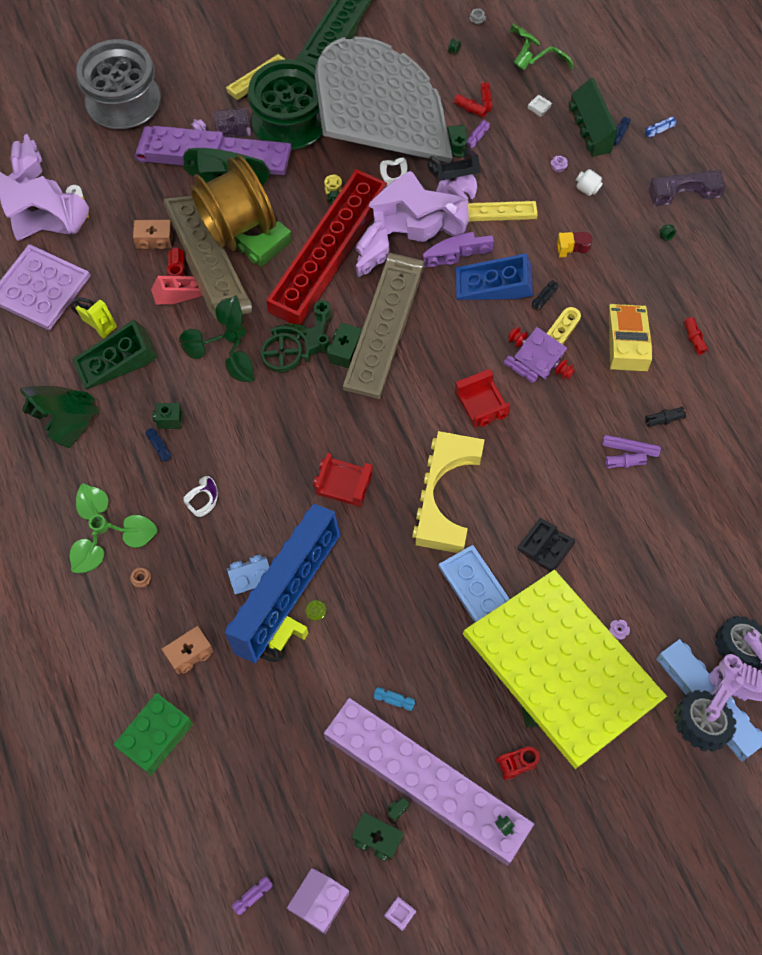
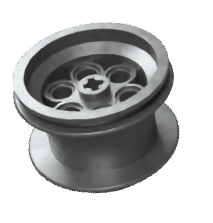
M123 39L107 40L93 45L80 57L76 68L77 83L80 90L86 95V111L96 123L112 129H127L146 122L155 114L160 105L161 93L157 83L154 81V64L148 52L142 46Z

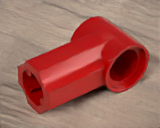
M172 248L168 252V276H185L184 250Z

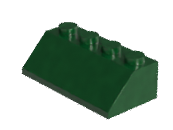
M590 78L572 93L568 107L569 111L574 115L575 124L579 126L580 135L585 140L587 151H590L591 156L595 157L612 153L617 127L595 79Z

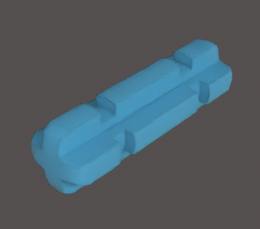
M380 687L375 689L374 699L379 701L385 700V703L400 708L403 706L404 709L409 711L413 710L415 699L410 697L404 698V695L389 690L386 692L385 689Z

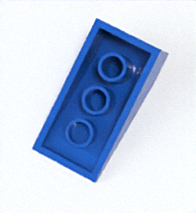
M526 253L456 267L457 300L519 299L533 296L532 265Z

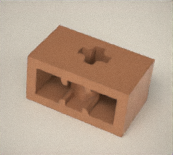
M134 220L133 240L136 249L172 248L173 228L171 220Z
M198 626L162 648L163 653L177 675L190 671L194 664L207 660L211 653L214 652ZM190 650L192 653L188 655L186 651Z

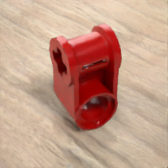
M529 746L501 755L495 760L496 763L500 764L504 774L503 780L506 781L536 768L540 756L537 749ZM531 754L535 761L533 763H526L523 756Z

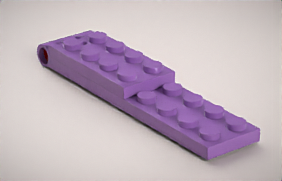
M148 126L143 129L135 158L140 162L184 165L183 154L188 148H212L263 160L270 169V174L285 175L292 147L291 143L224 137L223 132L153 126L152 128Z

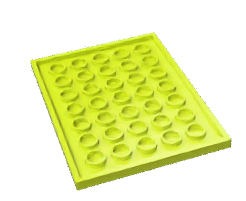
M555 570L466 628L462 633L575 769L667 697Z

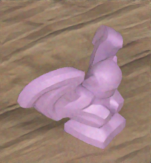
M473 174L456 177L455 181H450L449 179L441 180L436 192L461 196L468 200L465 194L467 193L470 199H473L477 192V182Z

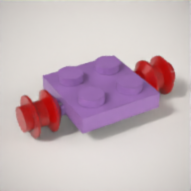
M521 327L511 330L508 335L509 343L516 342V348L522 346L514 358L536 372L543 379L547 378L553 368H555L556 376L562 375V380L570 379L574 374V364L568 366L566 359L559 362L568 350L567 347L538 327L535 328L529 338L527 332L523 334L520 332Z

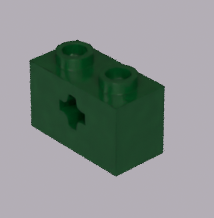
M341 323L339 329H335L334 341L332 344H329L326 352L329 356V363L349 369L362 332L361 328Z
M363 812L352 835V841L355 842V847L366 851L368 848L375 852L374 856L385 862L387 859L392 861L404 837V832ZM377 834H380L382 842L377 841L376 844L373 843L371 836L376 837Z

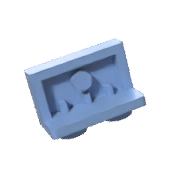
M261 554L250 557L248 562L242 563V561H237L230 564L227 572L235 594L256 588L263 573L269 569L266 556L262 557Z

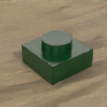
M402 798L400 801L396 799L388 807L390 811L388 818L395 823L409 808L410 803L405 798Z

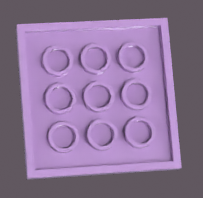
M29 244L0 280V307L50 331L91 275L88 271Z

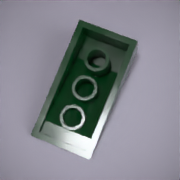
M132 320L73 358L84 388L88 390L139 369L158 356L146 329L135 320Z

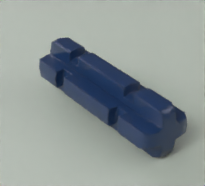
M623 117L618 124L614 141L615 146L619 144L620 139H622L627 130L626 128L630 125V118Z
M155 428L147 430L145 434L163 462L170 460L172 456Z

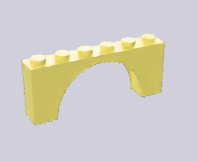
M438 431L437 438H433L431 449L434 450V454L429 455L428 467H431L430 473L426 472L424 484H427L426 490H422L420 498L423 506L418 508L416 518L420 520L419 526H414L413 538H416L417 546L454 553L464 550L468 528L452 523L439 511L434 500L433 491L438 480L449 470L463 465H480L484 439Z

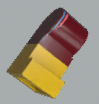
M587 232L559 233L557 239L559 257H566L567 253L589 252L593 239L592 235Z

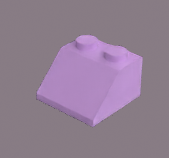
M311 868L287 909L323 934H326L350 892L330 877Z

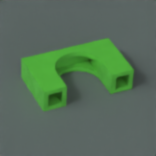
M279 221L276 222L274 229H269L268 234L247 236L241 233L234 237L237 250L240 253L246 254L252 263H256L260 267H263L292 242L291 231Z

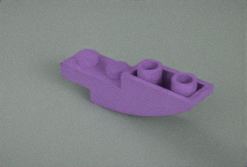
M474 232L448 238L434 245L423 254L424 267H435L444 264L451 265L459 263V256L493 252V235L475 238Z

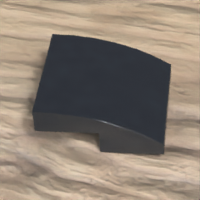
M539 518L517 548L533 562L552 572L557 569L574 546L575 539L559 532L557 526Z

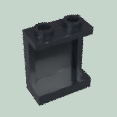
M470 148L463 149L464 160L441 164L434 156H430L428 169L439 181L480 173L479 156Z

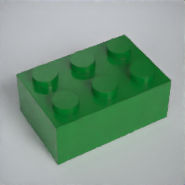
M156 693L113 745L148 775L152 776L193 726V723L189 717Z

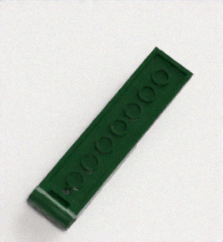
M334 0L301 52L297 55L296 60L305 62L316 69L320 55L330 43L341 38H353L358 30V23L372 0Z

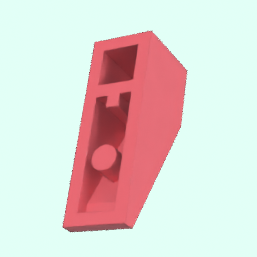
M157 276L151 289L156 304H176L202 296L194 276Z

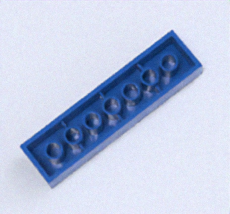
M313 504L305 512L303 520L294 528L292 536L283 544L278 556L274 557L267 572L263 573L256 588L252 589L245 604L239 608L234 620L226 627L225 634L235 655L256 664L339 539L341 534L335 511Z

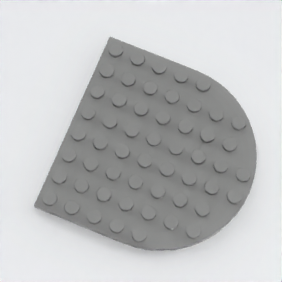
M366 37L341 38L330 43L323 50L315 69L323 136L429 159L430 156H434L438 161L450 163L453 158L440 96L437 89H433L430 84L428 75L416 62L403 52L399 54L392 50V46Z

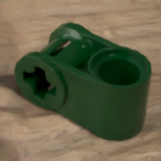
M465 125L447 126L452 155L456 158L464 157L463 149H466L467 144Z

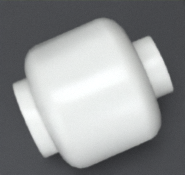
M591 169L586 170L585 173L581 171L576 179L578 181L576 187L587 196L595 195L603 184L601 182L602 178Z

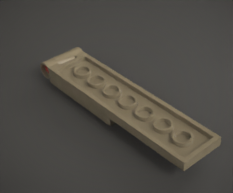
M192 196L164 199L163 205L186 252V261L214 319H217L215 309L218 303L235 295L238 297L242 314L251 313V302L224 248L219 247L208 232L196 209Z
M393 253L388 254L343 384V390L380 399L398 342L401 340L421 280L425 261Z

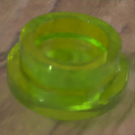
M318 600L308 603L306 606L307 617L313 621L323 619L326 615L324 603Z

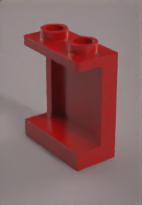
M491 369L457 381L455 384V393L474 428L484 427L491 421L501 420L509 415L510 404L504 402L494 384V374Z
M327 453L326 458H322L319 469L321 471L319 476L316 475L314 478L313 487H315L316 495L361 507L373 474V465L365 463L364 467L333 459L332 455Z

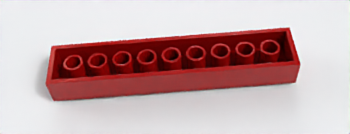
M357 169L354 171L266 300L268 313L291 324H303L315 303L319 300L373 218V208L369 207V203L387 187V182Z

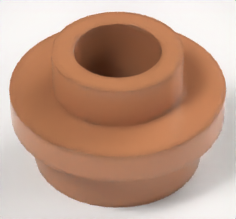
M145 568L135 569L130 576L131 583L137 588L146 587L151 581L150 572ZM140 576L145 577L142 581H138V578Z

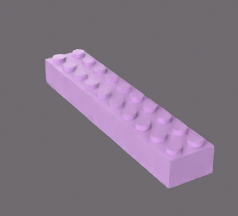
M351 698L347 700L324 732L325 739L507 866L534 825L527 818ZM498 815L502 817L507 815L515 825L512 828L515 832L513 835L509 834L505 837L494 823L498 819Z

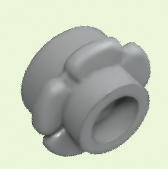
M474 9L470 14V21L474 24H481L486 19L482 9Z

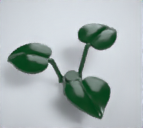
M237 295L218 303L215 309L219 323L226 325L227 330L224 334L203 341L202 333L192 328L181 333L179 343L189 357L199 359L205 354L204 344L224 337L228 342H235L229 353L231 357L225 360L226 370L230 376L238 381L252 382L255 378L249 356L242 351L234 352L238 344L241 343L240 339L246 335V330L242 325L240 303Z

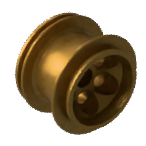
M240 155L235 156L234 159L230 157L227 159V173L207 183L196 174L194 175L195 186L190 187L192 199L208 232L219 247L222 248L226 245L231 251L236 250L234 237L255 226L262 233L268 234L269 229L276 227V220L269 199L253 169Z

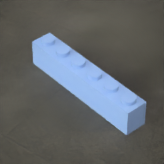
M680 639L657 657L656 660L685 695L689 692L693 693L694 690H700V692L705 690L710 693L714 690L715 687L709 681V673L706 671V666L701 660L695 658L691 648ZM730 697L726 702L728 704L727 707L732 709L734 713L732 716L736 718L737 724L735 725L736 733L727 745L743 762L762 747V732L751 724L748 715L744 711H740L735 705L733 697Z

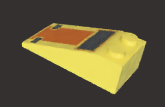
M609 304L610 369L648 371L652 361V343L646 306Z

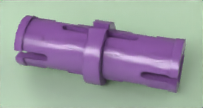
M645 452L637 454L623 453L618 456L605 457L607 469L616 467L629 468L630 466L647 464Z

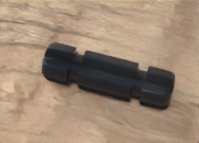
M554 280L550 281L537 296L538 298L534 299L531 305L532 308L537 311L540 310L543 304L553 295L552 293H555L558 289V283Z

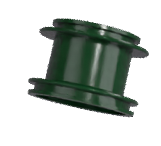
M283 59L270 62L254 73L248 86V103L253 111L251 117L252 129L261 141L291 143V150L306 147L321 137L323 130L314 67L302 61Z

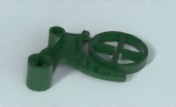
M320 300L315 303V326L313 328H306L298 324H283L270 329L273 336L268 338L261 348V357L268 369L279 373L287 372L294 369L302 358H305V362H309L311 355L327 352L330 342L325 334L328 323L333 318L330 304L327 301ZM300 338L306 344V354L303 353L299 342ZM284 339L293 341L299 348L284 350ZM279 340L280 351H284L285 355L298 354L296 359L284 366V356L279 354L278 350L266 351L269 345ZM279 356L280 367L269 364L265 357Z

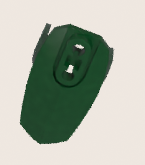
M188 148L183 154L184 170L191 176L199 175L206 183L227 173V159L229 157L234 159L237 155L242 156L248 162L262 186L270 174V169L263 160L230 151L212 148Z
M33 386L21 388L20 390L21 394L27 398L22 411L37 419L48 417L51 414V419L44 428L46 431H49L47 436L66 448H70L89 425L90 418L99 412L98 406L93 404L95 398L84 391L58 386Z

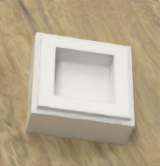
M537 95L528 104V109L541 117L551 108L552 103Z

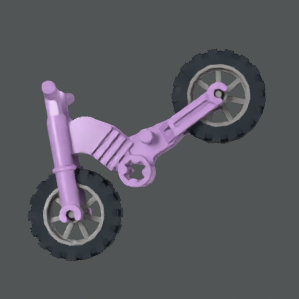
M734 616L727 619L718 629V632L715 634V638H717L715 645L719 648L717 650L718 653L723 655L724 658L719 663V666H716L709 674V681L715 687L711 693L705 690L703 692H700V690H694L693 693L689 692L677 704L674 710V714H676L674 716V723H677V731L681 732L682 738L685 741L688 740L691 746L694 748L699 747L701 751L710 750V752H714L717 749L720 750L734 737L733 735L736 733L735 725L737 724L736 718H733L732 715L734 713L732 709L727 707L728 704L726 703L730 697L738 696L739 699L743 698L744 701L747 699L762 701V625L759 626L758 622L753 619L751 621L748 620V617L743 616L740 618L739 616Z

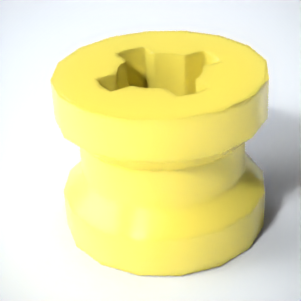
M329 175L325 178L326 194L333 191L341 192L342 180L339 176Z

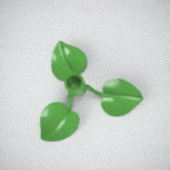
M515 24L511 25L510 32L520 34L526 38L522 51L514 61L522 70H525L529 63L533 64L535 60L548 51L554 52L569 64L571 70L573 69V62L570 57L555 47H548L532 59L533 54L528 51V48L532 42L540 46L539 41L523 28Z
M82 483L76 497V509L82 518L89 520V526L93 530V543L88 539H81L73 544L70 550L71 571L73 573H86L94 570L102 563L104 550L96 545L97 534L105 533L108 528L124 532L123 541L129 547L140 548L157 534V527L151 520L141 515L127 517L124 520V528L108 523L102 515H99V513L105 512L108 508V496L103 490Z

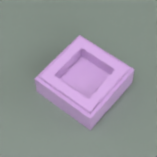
M397 897L384 917L403 931L416 913V910Z

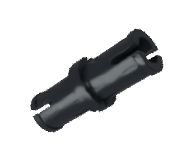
M684 407L672 410L664 409L660 413L646 415L645 422H649L647 424L649 428L663 423L667 425L671 421L685 419L686 411L682 412L685 410Z

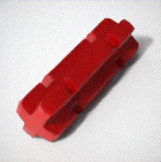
M482 82L480 87L482 104L490 112L492 111L490 84Z

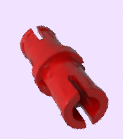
M457 94L454 98L453 104L462 107L466 112L474 113L481 118L486 116L488 108L476 103L475 100L467 99L460 94Z
M689 317L685 319L683 324L688 332V339L692 341L697 355L706 353L708 347L704 342L703 332L699 330L695 318Z

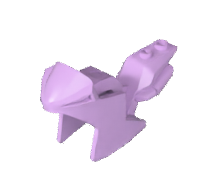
M28 134L24 135V143L20 144L19 141H15L12 144L10 159L13 172L9 176L0 172V201L6 217L11 219L15 238L19 241L40 230L75 234L84 224L89 214V206L77 194L62 193L56 181L45 179L44 176L38 177L42 173L40 162L43 161L39 151L35 152L38 149L34 140L30 141ZM30 206H35L40 209L31 212L27 208Z
M411 171L398 177L369 203V207L373 208L374 223L369 226L357 243L356 251L360 254L356 264L357 276L361 277L363 274L369 273L373 267L382 264L389 254L387 235L392 232L407 233L408 239L416 240L417 242L427 241L434 237L438 231L443 230L451 236L464 234L469 220L468 200L461 196L424 190Z

